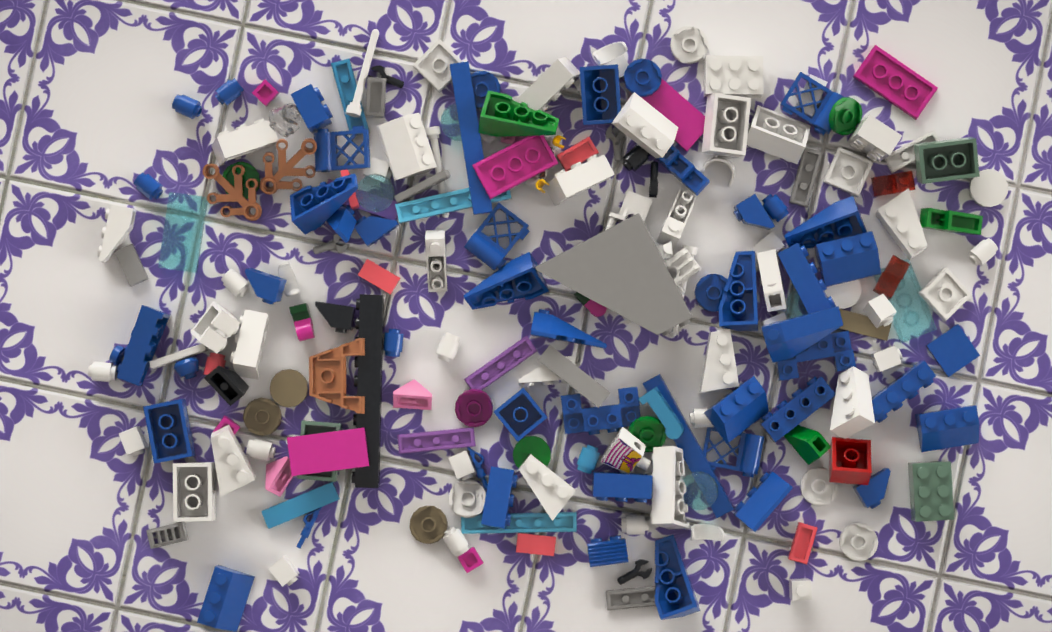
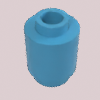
M587 445L586 448L582 447L577 461V470L591 474L593 470L595 471L601 454L597 452L598 448Z

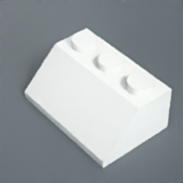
M635 92L611 123L655 158L664 157L674 143L678 127Z
M758 105L748 129L747 145L764 151L769 155L798 164L806 147L811 125Z
M419 113L402 116L377 126L394 181L424 174L437 167Z

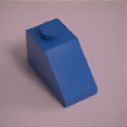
M756 194L734 206L735 211L733 213L738 221L742 220L743 224L768 230L775 227Z
M342 204L327 220L329 225L345 243L349 241L357 223V220L353 217L355 212L348 204L346 206Z
M363 216L357 220V225L354 228L365 244L370 247L400 225L396 220L373 216L366 218Z
M246 268L245 274L257 297L263 298L262 301L268 304L281 301L286 279L253 268Z
M883 468L872 475L868 485L857 484L853 487L864 507L873 509L881 504L880 500L885 497L891 472L889 468Z

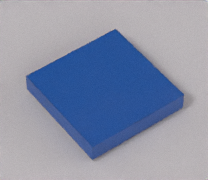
M956 324L926 345L947 377H950L980 356L959 324Z

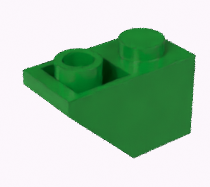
M797 425L784 435L808 465L819 459L831 448L819 432L801 425Z

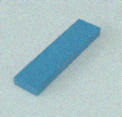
M350 59L331 63L344 113L346 112L347 105H350V102L353 101L357 87ZM361 101L362 112L360 118L351 117L345 113L349 130H353V126H365V129L369 130Z
M330 482L261 512L268 529L340 500L334 483Z

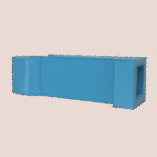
M657 386L639 398L642 405L648 402L666 428L665 433L668 438L677 439L683 434L684 427Z

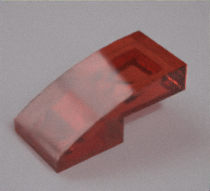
M912 171L871 178L874 197L901 193L908 188L910 191L915 190Z
M893 255L873 291L879 295L884 294L890 300L910 264Z

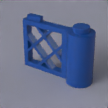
M800 72L780 105L783 106L782 111L790 116L793 113L812 124L815 127V132L824 136V134H830L832 130L829 124L830 111L837 100L843 98V96ZM802 78L808 82L809 89L799 92L798 82ZM820 89L827 93L823 100L815 101L813 91ZM810 92L813 102L803 105L800 94ZM797 95L799 106L792 107L786 103L790 96ZM814 105L815 114L812 119L805 115L803 107Z
M353 126V130L329 132V129H317V132L314 133V140L317 143V149L314 153L315 171L333 172L345 169L370 168L369 130L365 129V126ZM358 134H363V142L358 146L353 140ZM337 136H344L347 139L342 148L337 145ZM350 143L357 149L351 157L344 151ZM359 152L364 155V164H357L354 161ZM343 154L348 158V161L343 166H338V158Z
M498 203L493 212L488 215L477 231L471 236L464 248L491 269H500L506 263L505 256L519 238L523 241L530 232L527 229L529 225ZM499 209L506 214V221H495V213ZM517 222L523 227L519 233H511L509 223ZM507 224L508 234L497 235L496 225ZM494 225V236H486L481 232L485 226ZM509 237L510 244L506 250L499 246L498 238Z
M707 427L703 452L707 456V452L714 448L720 457L714 462L708 461L713 470H716V467L741 471L743 472L742 476L754 477V474H758L764 436L742 432L738 435L741 436L740 444L732 448L730 443H728L727 445L731 451L721 456L716 446L724 440L722 439L714 445L710 440L711 431H718L715 427ZM739 448L738 455L734 451ZM733 452L737 457L736 466L728 465L723 458Z

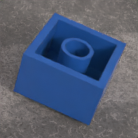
M310 84L291 94L311 133L332 124L330 118L333 115L328 106L322 104L324 98L318 87L314 88Z
M524 387L494 411L495 415L517 442L548 418Z

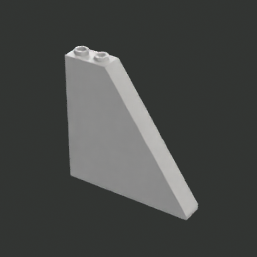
M639 213L535 267L542 274L656 335L662 333L665 336L673 332L672 327L678 324L680 327H683L690 323L689 319L693 317Z

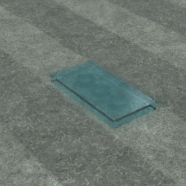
M169 192L159 268L197 273L208 203L207 197Z
M909 259L882 268L881 274L874 276L880 294H884L897 311L893 317L892 324L900 343L937 330L927 303L918 294L921 291V287Z

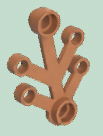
M279 139L276 144L279 170L274 175L272 163L275 160V156L272 152L264 154L265 177L260 181V189L263 193L270 195L274 194L278 189L299 191L302 188L303 183L298 178L293 179L292 182L280 181L284 176H306L307 178L315 176V167L312 165H308L305 168H293L306 154L312 155L315 153L317 143L314 139H305L302 142L301 149L287 163L286 149L288 142L285 139ZM279 143H285L286 147L280 148ZM306 143H312L313 147L307 148ZM269 155L272 157V160L267 161L265 157ZM312 169L313 174H308L306 170ZM272 182L273 186L268 187L266 183ZM298 182L300 186L294 187L293 183Z
M216 164L205 165L203 167V175L207 179L217 181L229 193H209L207 201L210 204L238 202L243 207L232 208L231 206H223L220 210L223 217L244 215L250 221L258 220L261 217L262 208L256 202V188L259 185L257 179L250 178L246 181L248 201L243 197L242 175L245 173V168L242 165H235L232 168L234 187L219 173L220 170ZM237 167H239V168L241 169V173H240V174H237V173H236V168H237ZM210 168L215 169V173L213 175L210 173ZM251 180L255 183L253 188L249 185ZM211 195L216 196V200L214 202L211 200ZM225 208H228L230 211L228 215L224 213ZM251 208L256 210L254 215L250 212Z

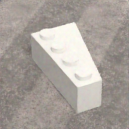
M676 446L653 447V472L651 474L653 476L652 511L650 513L652 524L669 530L690 529V524L685 519V513L688 512V504L684 503L683 496L687 492L686 485L682 480V476L685 475L683 449Z

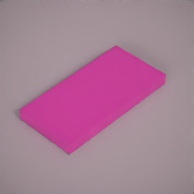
M874 45L853 76L915 120L938 89V87L877 45Z
M663 79L659 89L653 95L641 97L678 127L674 141L686 152L704 133L705 116Z
M544 135L527 136L472 166L491 200L556 166L558 162Z
M365 427L287 437L292 476L369 466Z

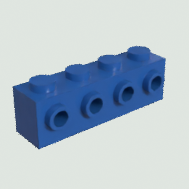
M796 243L777 253L808 314L836 307L832 297H827L825 293L827 287L822 279L819 280L816 276L818 270L814 262H809L807 258L809 252L805 245L801 246L800 243Z
M919 361L872 397L875 422L880 423L888 417V412L898 410L903 406L902 402L905 399L911 400L918 394L917 390L921 387L927 388L934 382L932 379L936 375L925 361Z
M814 376L806 382L807 387L803 390L799 388L791 394L793 398L789 401L783 400L776 406L777 410L771 413L769 411L761 417L762 422L759 424L773 442H777L835 396L834 391L823 377L816 378Z

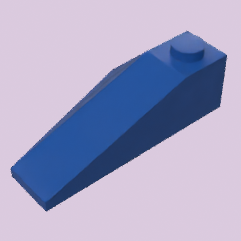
M355 174L336 178L332 183L321 182L317 187L310 185L291 194L292 222L305 235L322 226L358 189L357 176Z
M851 196L833 203L785 234L784 237L789 247L800 243L801 246L805 245L807 249L814 248L816 244L866 233L867 230L856 201Z
M755 251L735 253L719 304V327L739 332L758 331Z
M528 252L511 260L464 295V299L474 310L495 306L498 302L503 301L512 303L514 299H533L549 292L542 273L535 268L538 266V263L532 254Z
M839 306L763 325L761 328L771 360L775 363L793 358L843 326Z
M539 309L538 312H534L530 334L532 336L604 349L607 347V344L556 316L550 315V311Z
M674 535L656 540L655 604L660 619L679 618L701 611Z

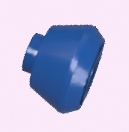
M190 357L175 363L174 370L181 378L185 377L186 380L196 377V372L199 371V359Z

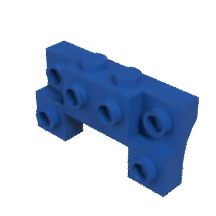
M849 331L831 333L793 358L775 362L779 381L799 378L797 362L833 357L836 372L847 370L853 366L856 367Z
M638 387L618 389L620 404L600 406L599 408L582 409L580 394L561 396L565 434L588 432L589 435L600 434V430L604 429L611 433L618 432L621 427L630 426L635 419L641 417Z

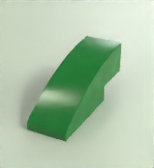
M921 209L920 224L922 228L981 235L983 216L951 210Z

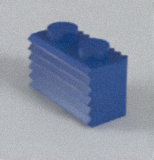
M621 535L610 536V540L602 541V538L590 539L591 542L587 543L590 567L628 562L626 539L621 538Z

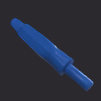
M467 447L478 479H481L484 489H487L486 474L482 468L485 459L483 455ZM475 454L481 458L480 462L476 460Z
M322 507L304 516L305 527L300 534L302 536L296 547L301 549L305 539L309 537ZM313 514V518L308 521L307 517Z

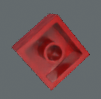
M832 437L831 448L829 449V482L868 485L872 473L871 440Z

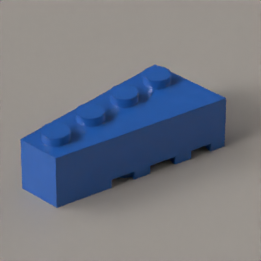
M141 306L129 344H127L124 350L123 361L117 367V378L137 386L143 385L150 367L149 361L153 360L169 320V314L149 306Z

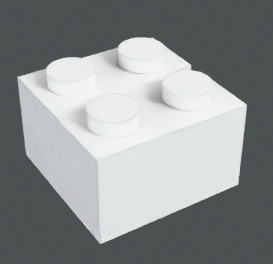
M213 301L191 333L200 343L218 354L219 351L226 347L227 338L238 331L240 322L230 312Z

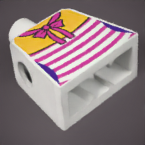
M623 427L604 451L601 460L603 464L628 474L632 472L635 466L646 471L651 463L650 460L643 457L646 448L645 444Z

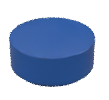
M120 345L116 346L111 352L110 362L118 365L124 358L125 348Z

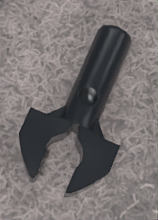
M379 65L371 68V70L380 73L382 77L378 78H387L386 83L403 88L404 81L386 75L384 72L385 67Z
M655 161L651 162L649 197L657 198L658 162Z
M643 559L635 561V568L617 578L618 583L622 585L637 576H641L643 579L648 578L652 572V567L646 571L639 570L642 565L647 564L649 561Z

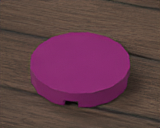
M469 389L459 395L455 403V413L457 418L468 427L483 426L492 416L493 403L486 392L480 389Z

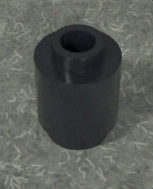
M635 145L622 157L624 161L622 164L628 171H636L649 159L648 157L651 154L641 146Z

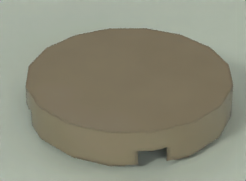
M292 369L282 370L277 373L270 384V394L273 400L284 407H295L302 403L307 397L309 390L306 378L300 372Z
M268 398L254 399L248 403L243 414L246 428L251 433L259 436L275 432L280 426L282 419L281 409L276 402Z
M426 505L418 508L413 513L409 528L417 541L432 544L444 537L448 521L441 509Z

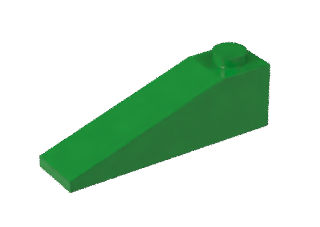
M488 90L480 115L478 133L496 137L556 135L559 119L541 110L535 111L524 102L520 104L512 100V97L507 94Z

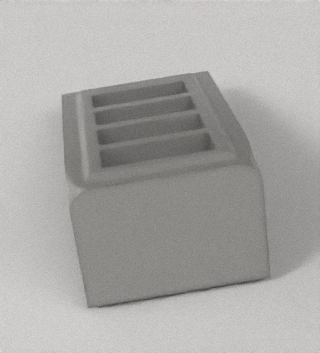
M185 522L146 530L151 549L189 540ZM175 527H178L180 538L176 537ZM167 529H171L173 540L169 539ZM162 530H163V532H164V536H165V540H166L165 542L162 541V537H161V533H160V531H162ZM154 532H156V534H157V538H158V542H159V543H157V544H155V541H154V537H153V533H154Z

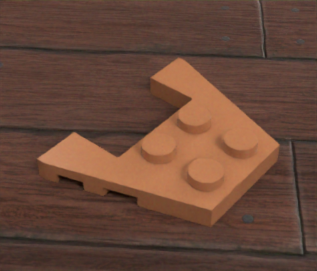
M365 338L355 339V341L309 357V396L355 411L358 414H365V396H346V356H365Z

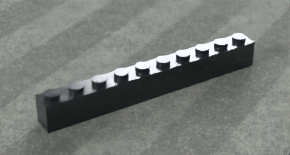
M360 294V299H356V310H359V318H356L355 328L359 329V337H355V339L365 338V356H355L354 366L358 368V375H354V387H357V395L354 396H365V414H353V425H356V428L365 427L369 466L355 468V472L352 471V483H355L357 488H379L384 295Z

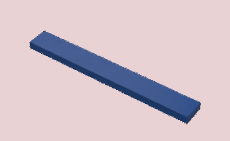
M469 61L450 64L473 215L493 212L491 200L472 166L483 160L484 154L481 136L478 133L479 123Z
M659 374L642 383L647 392L657 386L684 427L683 434L673 440L678 448L683 449V458L716 518L734 510L730 499L662 376Z

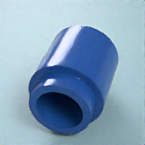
M235 78L229 79L215 90L218 93L215 97L222 105L226 103L228 106L242 95L241 92L244 89Z
M178 94L172 103V108L177 113L191 119L199 117L202 111L200 101L186 95Z
M141 173L134 181L136 189L150 200L158 199L163 193V185L149 174Z
M769 194L762 200L764 203L762 206L772 220L775 219L779 222L789 214L788 207L777 194L774 196Z
M389 329V332H385L383 345L385 356L400 357L404 334L400 333V329Z

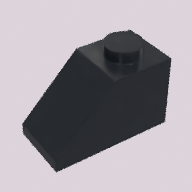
M315 302V306L329 325L336 328L335 332L347 333V330H352L355 307Z
M217 366L204 377L230 406L244 396L249 388L236 372L221 366Z

